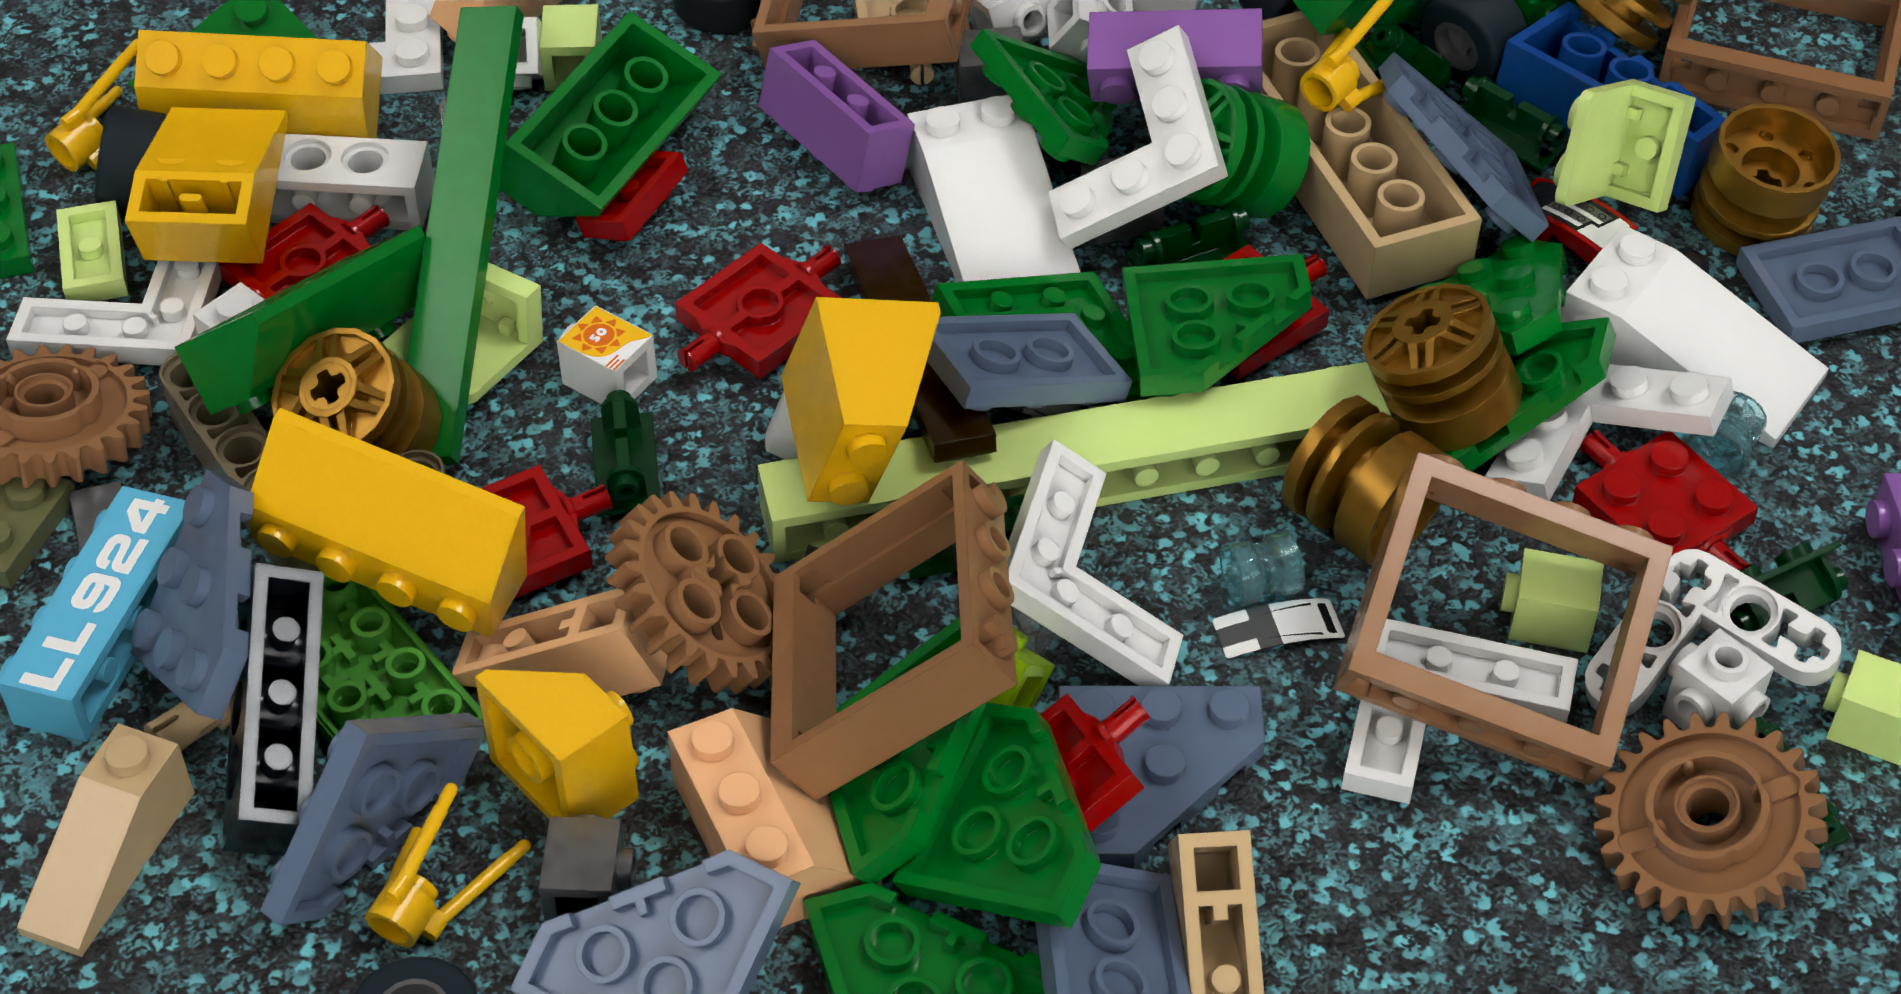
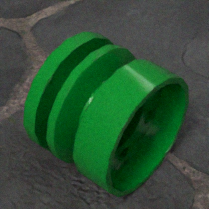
M1212 78L1201 79L1228 177L1180 199L1188 202H1197L1207 207L1217 206L1220 209L1228 205L1233 206L1235 209L1242 207L1247 212L1249 218H1269L1287 206L1298 192L1308 169L1311 147L1308 124L1300 110L1284 100L1258 92L1250 93L1241 87L1227 85L1222 81Z

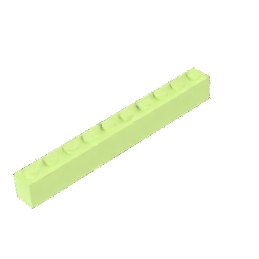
M1367 362L1333 366L1321 370L1274 376L1262 380L1214 386L1204 392L1182 393L1172 397L1155 396L1143 400L995 424L992 426L996 432L997 452L946 462L934 463L923 437L900 440L869 503L858 502L852 505H838L833 502H807L798 458L758 464L760 508L770 548L776 556L774 563L804 558L808 544L819 548L960 460H963L987 485L995 482L1003 493L1004 498L1023 494L1025 496L1040 452L1055 439L1107 473L1096 507L1284 475L1294 452L1308 431L1326 411L1345 398L1359 395L1378 407L1379 412H1384L1391 416V413Z

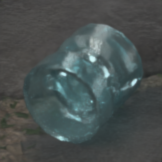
M1733 391L1734 398L1714 437L1690 434L1685 442L1686 445L1724 478L1733 477L1741 473L1752 454V446L1756 445L1767 426V416L1762 406L1755 399Z
M1282 530L1266 534L1260 543L1250 544L1247 541L1240 540L1224 544L1221 548L1220 566L1227 593L1236 607L1241 608L1257 604L1263 595L1270 593L1286 597L1303 591L1305 585L1303 560L1298 544L1289 531Z

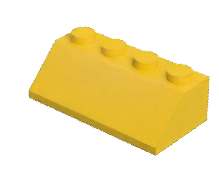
M139 30L134 89L138 109L164 114H168L171 107L287 110L289 118L286 134L377 139L383 57L367 41Z
M279 408L273 417L251 488L253 493V516L249 519L252 539L261 548L280 558L293 556L315 565L321 572H324V575L335 581L343 583L350 580L377 591L383 599L399 607H409L412 605L436 615L445 625L460 632H470L473 630L492 638L527 577L525 506L283 408Z

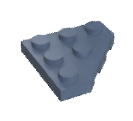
M1393 52L1378 68L1386 88L1382 93L1385 100L1404 117L1409 116L1436 146L1433 153L1437 159L1454 174L1458 175L1460 173L1488 205L1485 208V212L1499 228L1509 234L1514 229H1517L1533 242L1549 224L1516 153Z
M206 469L201 484L194 486L186 498L183 508L184 525L175 546L167 549L161 558L157 571V582L159 585L149 609H144L134 623L131 634L133 647L130 653L196 714L222 721L248 659L249 632L238 629L237 603H244L250 598L252 550L241 547L240 521L247 522L253 516V493L231 477Z
M1059 686L1058 700L1068 693L1084 713L1096 717L1100 722L1129 700L1132 695L1152 718L1119 743L1123 750L1125 764L1145 788L1090 832L1101 863L1135 869L1153 853V845L1176 825L1181 829L1218 796L1219 787L1240 769L1246 772L1263 757L1265 731L1260 686Z
M470 713L346 720L343 728L334 736L328 747V761L314 792L305 800L298 816L299 825L287 852L277 862L271 873V887L260 912L280 926L324 919L345 899L343 891L339 887L347 879L357 873L364 863L375 870L407 839L410 830L413 828L408 820L422 810L432 798L437 801L447 783H455L458 789L462 786L485 736L484 723Z
M726 850L703 859L702 864L669 877L660 876L609 896V900L575 914L566 913L541 923L510 991L516 994H749L801 883L742 854Z

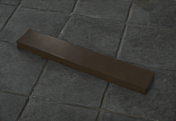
M901 235L844 244L845 263L861 299L931 302V297ZM926 362L912 414L934 463L997 452L996 432L986 411L964 409L929 363Z

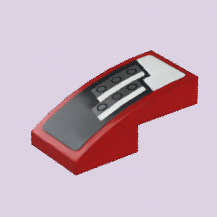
M1537 178L1530 184L1549 224L1536 240L1553 242L1557 238L1588 264L1593 261L1622 225L1635 231L1639 228L1622 214L1595 198L1572 206L1556 203L1555 193L1557 186L1552 180Z

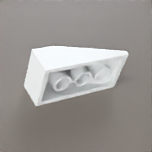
M1009 95L993 96L971 102L907 113V118L915 124L907 156V165L956 282L1080 272L1073 248L1069 249L1059 238L1048 191L1053 190V186L1034 128L1014 113L1010 107L1013 100Z
M1624 225L1620 227L1566 291L1565 306L1562 307L1564 322L1604 317L1610 318L1616 338L1609 364L1633 365L1642 368L1697 372L1707 375L1731 377L1734 398L1721 424L1771 448L1775 447L1826 378L1829 370L1823 363L1677 249Z

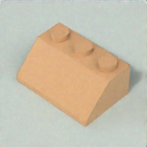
M730 708L667 731L673 782L710 856L726 850H732L801 883L780 928L805 919L803 912L804 899L864 884L852 874L829 794L814 801L770 763L771 718ZM882 880L876 884L882 886Z

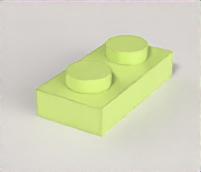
M116 200L56 210L62 287L66 300L104 301L129 296L121 217Z

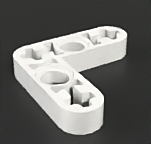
M1685 549L1675 553L1670 558L1654 619H1659L1670 625L1674 635L1666 645L1661 647H1645L1626 716L1634 714L1643 706L1667 674L1673 659L1691 642L1700 628L1711 634L1719 628L1741 644L1752 648L1763 660L1774 667L1776 673L1802 686L1820 685L1830 680L1836 674L1841 659V638L1837 630L1827 621L1710 553L1699 549ZM1696 573L1703 574L1704 588L1706 590L1699 587L1690 589L1682 600L1681 613L1673 606L1680 595L1679 576L1691 579ZM1755 603L1767 610L1770 620L1762 629L1745 631L1738 628L1732 622L1730 615L1741 604ZM1622 620L1592 658L1585 671L1586 697L1590 706L1596 711L1604 687L1602 677L1607 676ZM1782 622L1789 623L1787 639L1780 635L1777 646L1772 647L1770 644L1776 640ZM1812 641L1822 644L1821 657L1824 660L1815 656L1810 657L1806 663L1797 660L1798 647L1794 643L1805 648Z

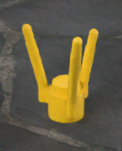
M1377 0L1352 30L1347 27L1343 28L1317 63L1301 76L1300 90L1303 97L1315 109L1330 112L1339 105L1345 112H1351L1362 101L1386 90L1382 79L1357 89L1360 71L1356 62L1348 54L1387 10L1393 0Z
M138 38L134 39L121 52L77 105L59 119L60 124L45 135L44 140L49 152L66 169L74 172L86 163L94 170L97 169L103 126L97 119L123 94V90L120 86H114L104 96L102 95L136 56Z
M449 782L444 786L422 828L413 827L410 830L383 889L365 914V920L370 928L379 936L397 946L411 948L421 935L431 941H437L450 920L514 866L531 848L529 840L521 839L438 910L435 904V900L439 895L437 889L431 882L416 873L458 792V787L455 783Z

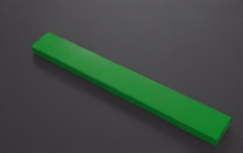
M517 6L461 7L407 356V363L422 374L438 394L442 420L438 441L431 452L439 456L443 464H459L524 19L523 13Z

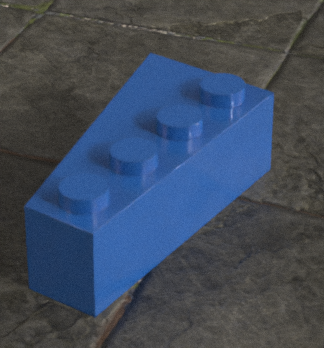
M1570 1L1507 40L1495 84L1514 94V104L1519 105L1525 100L1550 115L1555 114L1561 117V125L1567 128L1568 114L1573 102L1585 89L1635 79L1695 97L1696 101L1671 194L1680 199L1695 188L1696 183L1700 180L1703 167L1709 161L1710 150L1719 128L1725 121L1723 116L1679 83H1662L1654 77L1653 70L1655 65L1642 55L1628 57L1614 47L1616 36L1602 25L1596 26L1592 30L1581 22L1582 10Z

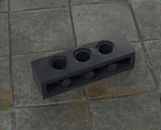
M255 563L251 571L250 598L244 603H238V629L249 632L248 659L232 694L221 851L283 857L299 825L298 816L300 809L313 792L324 572Z

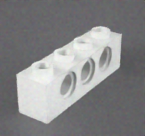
M285 134L270 223H280L309 203H312L327 215L345 221H352L369 210L373 205H379V208H383L390 220V225L383 229L409 230L418 225L423 229L434 186V174L428 141Z

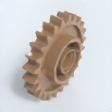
M66 344L58 353H50L45 345H39L36 353L30 356L16 349L13 350L12 360L3 361L0 359V485L9 482L14 477L21 478L23 488H29L37 479L42 478L53 488L57 486L62 476H70L73 480L80 483L83 482V472L85 470L92 469L105 474L108 472L107 460L126 462L128 460L127 448H141L143 446L142 434L151 432L150 418L153 416L150 392L146 390L144 376H135L133 364L118 366L116 354L97 359L96 348L94 347L85 350L81 354H73L71 344Z
M1694 712L1691 714L1688 729L1679 730L1673 722L1666 719L1663 720V738L1656 740L1644 732L1638 734L1641 753L1634 754L1621 749L1617 752L1623 772H1606L1602 775L1605 789L1609 794L1595 797L1594 802L1598 816L1603 819L1594 823V829L1598 842L1605 844L1600 848L1605 867L1616 868L1614 876L1617 887L1620 890L1636 886L1634 894L1639 908L1644 909L1655 901H1660L1663 921L1668 923L1681 910H1686L1689 912L1693 929H1699L1707 914H1715L1723 930L1730 928L1732 914L1735 911H1742L1750 921L1757 923L1759 922L1758 904L1760 902L1766 901L1779 910L1784 909L1785 902L1782 887L1787 886L1795 890L1804 891L1807 886L1805 873L1801 867L1820 868V849L1814 844L1828 842L1827 822L1821 820V818L1828 815L1826 796L1817 794L1820 790L1817 770H1803L1805 768L1803 750L1799 747L1783 752L1784 742L1781 731L1776 730L1764 738H1758L1757 723L1754 718L1747 720L1740 729L1734 730L1730 726L1727 712H1721L1715 725L1707 727L1703 724L1699 714ZM1706 813H1720L1726 816L1723 821L1711 826L1699 825L1694 822L1698 817Z

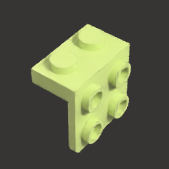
M1635 79L1585 89L1573 102L1568 114L1567 124L1571 132L1566 152L1559 159L1554 172V184L1557 186L1555 202L1565 206H1572L1594 198L1607 196L1656 213L1667 210L1696 98Z
M489 262L468 404L478 401L543 342L541 285ZM413 317L382 342L386 348L392 350L399 359L407 362Z

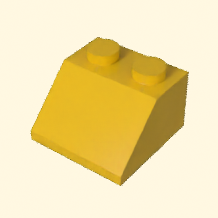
M486 669L475 676L491 761L548 819H550V816L575 817L583 814H592L610 819L639 799L636 776L639 759L633 749L630 727L634 724V719L629 707L616 692L609 690L605 693L585 673Z

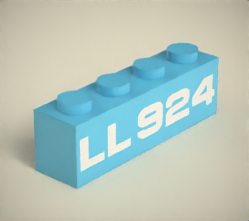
M122 486L108 509H104L99 513L91 536L78 556H74L69 560L64 569L61 583L48 603L41 606L35 613L31 630L15 655L9 656L0 669V693L14 725L83 742L88 741L136 661V658L130 653L133 647L131 642L132 629L138 615L144 609H149L159 585L157 582V571L161 558L167 549L175 546L184 525L183 508L186 500Z

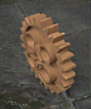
M669 491L661 499L653 494L641 505L638 504L618 522L620 527L609 536V540L615 547L605 555V560L617 568L607 578V583L624 590V595L614 604L617 609L632 611L636 618L631 622L628 630L630 633L645 631L650 637L646 646V652L651 655L662 650L667 654L666 665L667 671L670 673L674 672L681 665L686 667L689 683L694 687L704 678H707L713 693L717 694L726 686H729L734 694L741 693L748 686L756 689L772 676L774 576L778 573H773L769 565L775 560L776 556L774 553L769 552L760 554L755 548L759 538L756 532L749 533L746 536L739 532L740 523L739 517L736 514L727 521L721 519L718 504L714 501L702 510L696 495L693 493L687 495L682 501H680L674 491Z

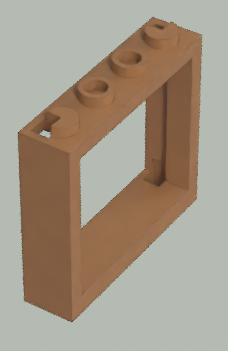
M760 0L761 3L757 17L750 22L754 38L751 47L753 51L759 52L765 69L769 48L814 39L849 69L957 62L972 0H928L924 14L797 22L803 0Z
M1693 0L1689 5L1679 3L1658 79L1662 83L1677 82L1705 103L1736 110L1750 104L1767 103L1795 108L1818 120L1827 130L1878 141L1892 99L1901 55V0H1763L1883 26L1884 29L1873 80L1689 40L1688 36L1698 0ZM1684 59V60L1692 61V63L1686 62V61H1681V60Z
M1418 452L1401 475L1332 689L1590 786L1612 768L1673 547L1654 540L1653 536L1642 528L1631 525L1616 526L1594 518L1587 509L1578 504L1567 501L1552 502L1530 494L1522 484L1514 480L1500 477L1490 479L1466 470L1462 463L1450 456L1442 454L1426 455ZM1425 498L1635 576L1591 732L1376 652Z
M960 460L774 576L770 763L814 801L1017 685L1015 651L1018 650V642L1012 624L1011 604L1014 602V592L1009 583L1007 560L1011 555V549L1006 538L1004 521L1007 503L995 482L987 485L963 460ZM956 542L961 640L836 714V615Z

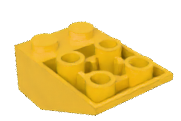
M171 107L135 170L125 217V223L144 260L263 263L289 118L287 110Z

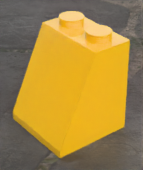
M815 298L781 375L807 502H833L838 505H852L858 502L869 503L908 426L941 314L938 302Z

